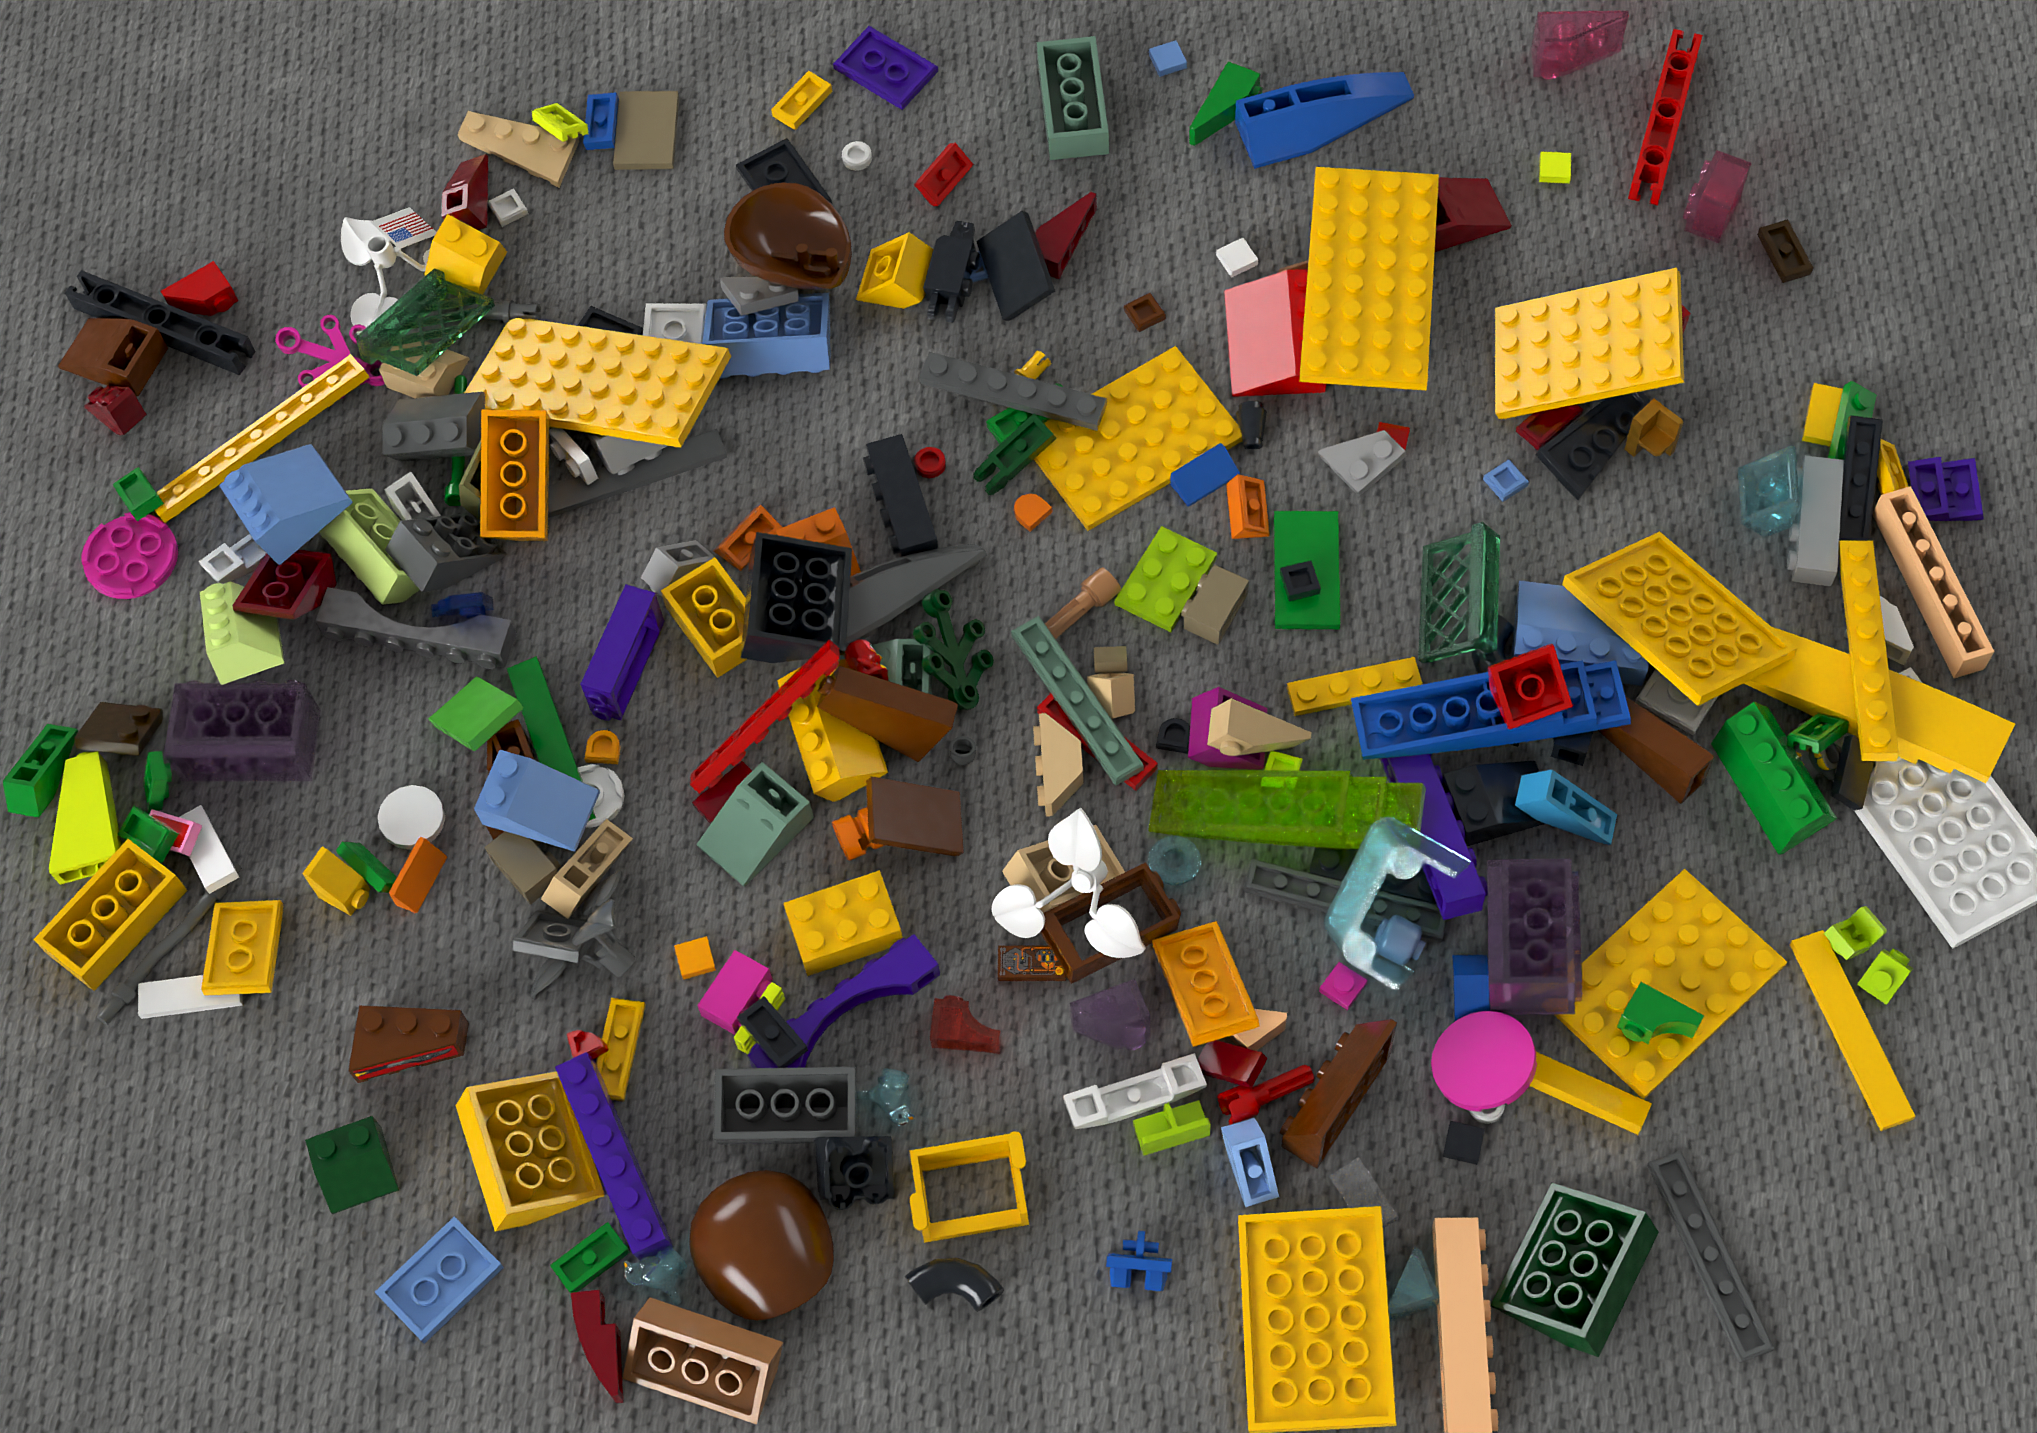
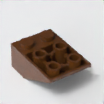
M88 318L58 367L106 386L129 387L135 396L138 397L165 355L168 347L159 330L132 319Z

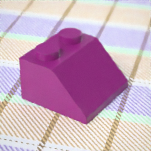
M1221 687L1193 697L1188 758L1209 767L1249 770L1263 769L1265 752L1229 756L1221 753L1219 749L1207 745L1212 708L1231 698L1267 713V708Z

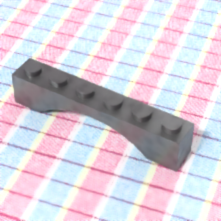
M327 587L315 620L323 635L334 641H341L342 638H347L367 647L372 646L373 643L380 644L394 652H402L403 649H408L427 658H431L435 654L446 656L448 660L455 663H464L465 660L474 661L488 669H493L495 666L506 667L517 634L511 620L486 615H478L467 621L449 626L430 628L409 626L379 614L357 592Z

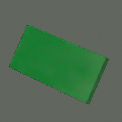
M1274 511L1275 629H1340L1338 511ZM1312 560L1321 587L1320 594L1289 601L1280 576V568Z

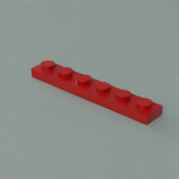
M829 639L691 773L690 786L699 794L706 787L709 789L713 788L723 777L722 772L730 764L735 766L743 759L746 754L745 749L750 744L761 742L769 732L768 727L776 719L780 722L786 718L793 708L791 705L799 697L802 699L806 698L816 687L815 682L823 674L828 676L837 668L840 663L838 661L840 658L839 647Z

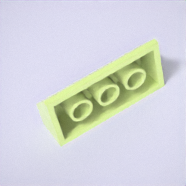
M373 489L346 490L353 503L320 530V535L329 542L338 556L348 564L356 577L367 586L375 599L382 605L404 602L420 589L385 551L401 520Z
M231 581L224 584H212L200 592L206 653L221 685L284 664L278 618L233 611L232 605L244 586Z

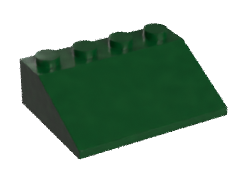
M1551 1183L1491 1306L1568 1347L1599 1357L1659 1231L1645 1211Z

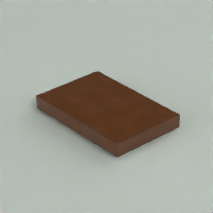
M872 776L866 781L869 843L949 856H960L964 853L959 791Z

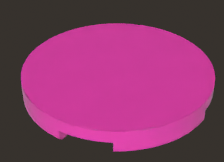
M131 512L124 514L125 516L116 518L105 525L101 523L90 534L84 545L81 558L85 575L97 591L117 599L137 598L154 591L168 579L177 562L178 545L168 525L154 515L148 514L137 521Z
M1495 1011L1472 1013L1456 1020L1441 1034L1432 1053V1073L1442 1094L1460 1108L1481 1112L1482 1109L1495 1108L1505 1103L1509 1105L1527 1090L1535 1076L1537 1062L1534 1042L1527 1029L1518 1020L1507 1014Z

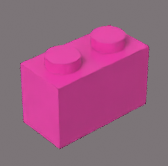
M734 950L697 1005L701 1016L735 1035L741 1027L737 1016L757 1002L768 985L772 983L773 979L769 968Z

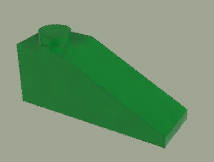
M1228 61L1190 126L1189 144L1195 146L1235 120L1236 100L1262 93L1263 87L1260 86V73Z
M47 724L3 780L8 812L33 817L41 816L56 794L64 772L65 760L69 758L78 729Z

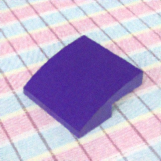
M1941 457L1908 461L1911 487L1928 521L1984 520L1975 458L1943 463Z

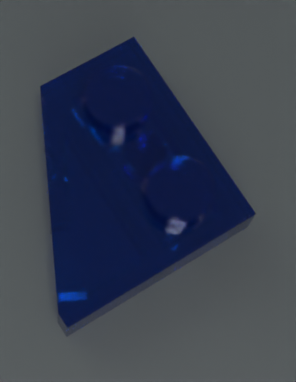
M483 592L452 595L438 601V604H431L432 617L461 614V616L471 619L478 615H486L485 611L494 610L493 597Z

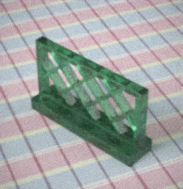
M434 268L356 336L361 360L370 365L379 360L418 376L495 306L494 300L446 281L444 272ZM449 293L458 296V298L445 300ZM472 304L479 305L477 308L464 310L463 307ZM460 307V311L442 314L444 309ZM433 311H438L439 315L426 317ZM462 320L458 325L444 326V323ZM437 324L441 325L439 329L423 331L422 328ZM419 328V332L407 334L411 329ZM442 338L438 343L425 345V340ZM421 341V346L403 349L404 344ZM399 345V350L387 352L391 347ZM423 355L416 363L405 360V358Z
M1484 522L1473 524L1469 533L1423 546L1418 660L1421 663H1429L1478 649L1485 654L1497 651L1500 535ZM1471 543V551L1462 560L1457 555L1465 545ZM1446 551L1447 554L1436 568L1433 567V554ZM1456 559L1460 562V565L1448 578L1443 573L1452 561ZM1469 569L1470 579L1463 588H1460L1456 583ZM1442 577L1446 582L1437 594L1433 596L1432 587ZM1455 587L1460 592L1447 607L1442 601L1452 588ZM1469 598V608L1462 617L1458 616L1455 612L1464 600ZM1440 605L1445 611L1433 625L1431 624V615ZM1454 616L1459 621L1446 636L1441 630L1449 619ZM1465 627H1468V641L1456 644L1454 642ZM1438 634L1444 638L1436 650L1429 651L1430 643Z

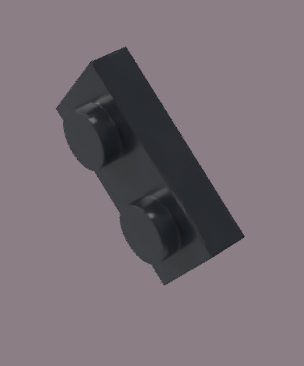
M765 996L737 1016L741 1026L777 1068H787L808 1051L806 1044Z

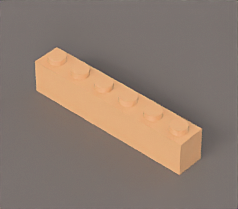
M1912 487L1881 495L1872 515L1953 678L1984 670L1994 650Z
M1478 1217L1435 1218L1432 1225L1444 1433H1492V1431H1498L1497 1409H1491L1490 1395L1496 1393L1495 1373L1488 1372V1358H1493L1492 1336H1486L1485 1322H1490L1491 1320L1490 1300H1484L1483 1286H1488L1487 1264H1481L1480 1251L1486 1250L1485 1229H1479Z

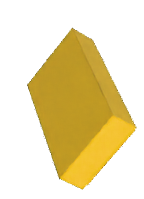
M1817 383L1813 384L1802 441L1825 446L1831 445L1843 389Z

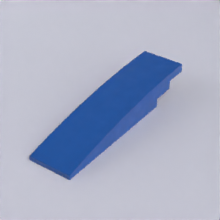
M1583 660L1560 664L1573 707L1510 730L1507 728L1490 691L1488 672L1351 698L1363 760L1499 746L1631 724V717L1617 662L1614 660L1584 666Z

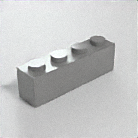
M1805 455L1801 466L1794 469L1792 485L1798 486V493L1792 497L1790 512L1791 514H1796V523L1792 522L1789 530V542H1794V551L1790 550L1787 558V570H1792L1793 582L1831 586L1837 574L1844 460Z

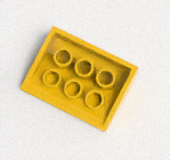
M557 1071L466 1087L456 1104V1109L495 1232L529 1225L605 1195L594 1160Z

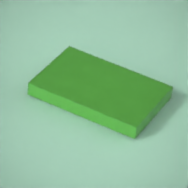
M476 676L428 719L437 729L469 749L476 751L523 710L524 707L516 698Z

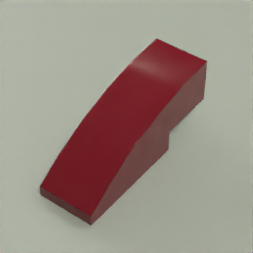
M600 1290L571 1293L573 1317L578 1338L586 1358L597 1378L616 1403H624L621 1331L615 1323L606 1324L605 1297Z

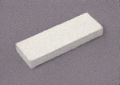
M202 805L180 816L179 818L202 825L189 857L207 892L210 894L239 878Z
M203 975L138 983V1016L143 1019L243 1006L242 994L204 996L201 990Z

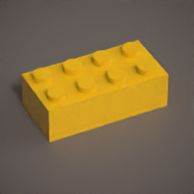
M127 839L33 940L47 955L95 991L188 890L174 873L131 840Z

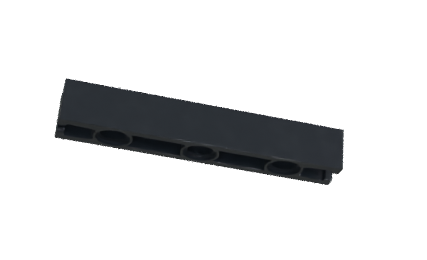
M82 270L76 277L84 289L83 294L76 292L77 288L74 286H69L65 292L72 307L78 311L96 318L132 319L155 327L159 330L168 347L237 375H241L246 366L241 363L236 353L232 352L229 354V350L233 349L243 352L249 358H252L256 352L249 337Z

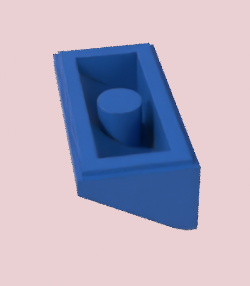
M1219 443L1172 472L1170 475V485L1189 507L1227 484L1237 474L1240 475V472L1225 446Z

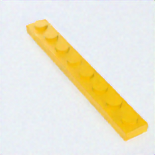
M351 354L157 491L164 504L155 509V512L164 523L179 515L184 509L224 482L229 473L238 470L244 464L256 460L261 454L281 442L285 437L306 424L327 407L333 405L348 392L357 388L369 378V375Z
M1839 541L1838 555L1861 760L1897 761L1899 751L1873 541Z

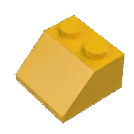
M447 214L432 240L424 275L472 301H479L506 256L507 251L499 241Z
M910 232L871 249L856 300L902 309L920 303L925 297L923 286L934 249Z

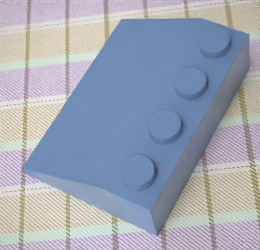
M829 293L798 294V302L742 316L729 299L708 300L702 344L728 348L731 354V358L720 378H728L732 375L754 377L765 373L786 375L798 371L818 373L823 370H830Z
M312 444L244 464L238 470L229 473L224 482L219 485L254 541L279 565L353 503Z
M1519 581L1511 658L1552 643L1560 664L1583 660L1584 666L1616 660L1622 683L1642 686L1648 671L1649 662L1564 586Z

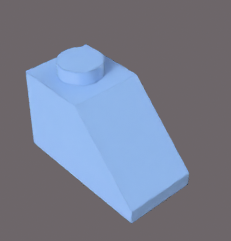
M1255 1118L1221 1127L1227 1155L1245 1207L1278 1198L1279 1194L1266 1138Z

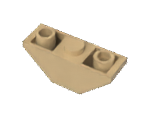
M1040 713V726H1033L1034 745H1041L1042 756H1035L1036 776L1043 775L1044 786H1037L1038 806H1045L1046 816H1053L1084 784L1081 741L1049 715Z

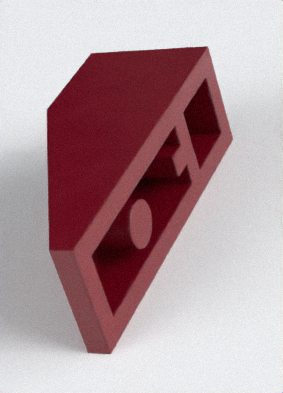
M1088 193L1036 230L1035 234L1051 277L1060 279L1097 211L1096 193Z

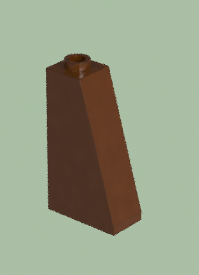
M839 666L831 676H824L817 690L821 693L817 705L818 708L917 762L952 729L958 706L953 701Z
M1626 697L1631 724L1598 731L1675 800L1682 804L1704 784L1714 756Z

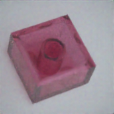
M1716 150L1712 161L1706 160L1699 175L1701 179L1698 184L1694 183L1688 197L1689 203L1683 215V218L1687 220L1684 231L1716 243L1720 242L1741 199L1751 162Z

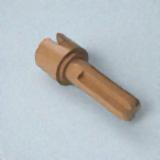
M1104 567L1099 568L1081 583V592L1044 623L1055 639L1092 607L1099 606L1102 608L1122 590L1117 580Z

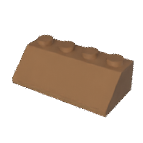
M650 1297L633 1319L623 1379L757 1425L778 1370L783 1342Z

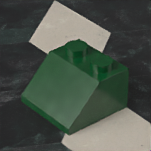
M373 1116L305 1139L313 1171L331 1214L399 1191L382 1127Z

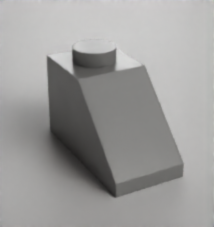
M696 540L656 547L641 579L650 586L654 593L662 596L660 590L715 556Z

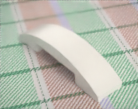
M249 534L230 548L225 543L201 559L199 563L218 583L222 584L256 570L266 552Z
M1195 1053L1162 1063L1161 1069L1102 1088H1098L1097 1085L1063 1095L1074 1128L1082 1129L1121 1121L1164 1106L1165 1103L1176 1102L1205 1088L1207 1083Z

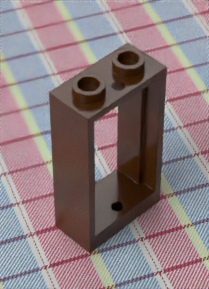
M1146 862L1101 884L1103 890L1099 895L1097 908L1139 886L1142 887L1162 920L1139 932L1145 947L1152 944L1153 939L1164 937L1178 930L1181 916L1180 908L1173 898L1169 899L1163 890L1164 884L1160 875L1156 871L1152 872ZM1093 892L1080 894L1043 913L1045 925L1040 933L1059 961L1071 984L1122 959L1110 957L1099 952L1082 961L1062 928V925L1090 912Z

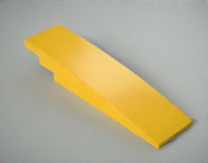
M1774 628L1797 648L1794 658L1744 684L1809 715L1815 716L1821 713L1849 721L1848 733L1859 738L1850 654ZM1889 670L1899 751L1898 757L1915 765L1918 759L1949 774H1951L1953 769H1956L1986 783L2009 739L2015 723L1929 685Z

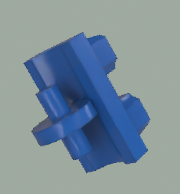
M1138 1230L1137 1241L1123 1239V1250L1136 1251V1255L1108 1253L1106 1267H1110L1111 1286L1130 1288L1132 1269L1146 1270V1290L1163 1291L1168 1272L1171 1273L1172 1259L1144 1256V1252L1158 1253L1159 1243L1146 1242V1231Z

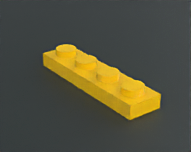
M1415 657L1289 682L1287 683V691L1294 716L1352 705L1351 698L1423 684Z

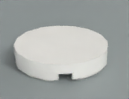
M589 764L578 767L583 783L600 791L593 808L596 818L588 821L586 827H597L605 819L610 821L615 818L622 808L625 796L621 780L614 771L607 770L599 765Z
M416 785L401 787L389 794L381 804L378 813L379 829L387 841L398 848L409 850L413 849L420 837L427 839L429 842L435 840L442 831L445 821L443 804L437 795L426 787Z

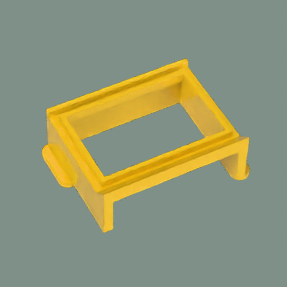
M1014 1131L1010 1134L909 1150L916 1193L910 1196L914 1228L922 1231L924 1243L1029 1225L1020 1171L1026 1165L1022 1136L1019 1132ZM1009 1157L1017 1209L930 1223L923 1178L924 1171Z

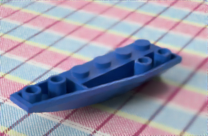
M1404 72L1351 74L1317 79L1236 100L1235 124L1253 167L1256 169L1312 153L1414 99V93Z

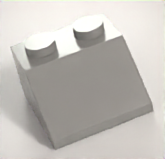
M584 432L600 460L612 474H625L634 469V463L644 458L645 460L654 459L662 454L661 449L668 446Z

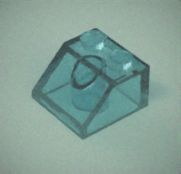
M1791 445L1738 468L1741 524L1761 536H1770L1792 527L1800 505L1796 448Z

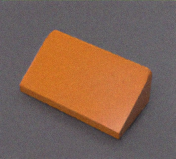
M1237 474L1226 484L1232 539L1269 537L1264 480Z
M759 505L713 551L741 571L749 563L756 532L776 535V530L782 528V526L762 505Z
M423 837L418 838L389 891V895L396 906L414 913L419 911L447 859V856Z

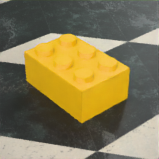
M715 557L660 590L666 609L717 678L747 660L740 658L746 598Z
M880 870L783 903L807 976L889 949L896 941L903 938Z

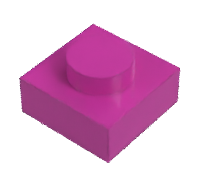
M1338 962L1319 988V992L1348 1010L1367 985V980Z

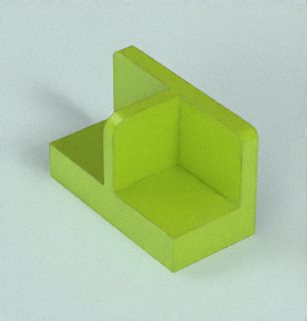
M1199 1100L1175 1108H1171L1169 1103H1165L1164 1111L1133 1120V1126L1143 1156L1210 1136L1211 1124L1209 1118H1205Z

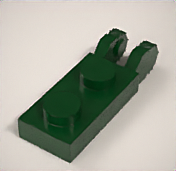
M1034 413L987 455L988 458L973 473V478L977 482H981L992 475L996 467H998L1000 471L985 486L987 494L994 495L1006 486L1008 480H1012L1057 438Z

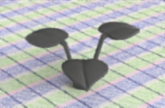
M620 869L598 884L588 895L581 912L587 915L592 911V914L587 922L577 931L572 940V943L576 946L595 937L600 942L594 951L597 958L584 954L581 959L594 964L598 969L604 965L616 977L622 976L635 961V956L620 944L621 941L611 931L616 929L614 921L615 901L609 898L622 876ZM606 933L608 937L604 938L601 934ZM554 958L546 960L534 980L532 999L536 1000L537 993L553 982L562 973L569 961Z

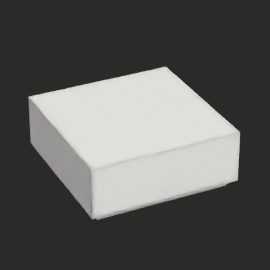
M514 189L488 201V206L501 227L528 215L527 208Z
M1244 238L1236 240L1216 251V256L1231 278L1258 265V258Z

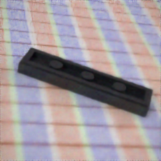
M1853 415L1848 417L1843 457L1839 541H1869L1882 419Z

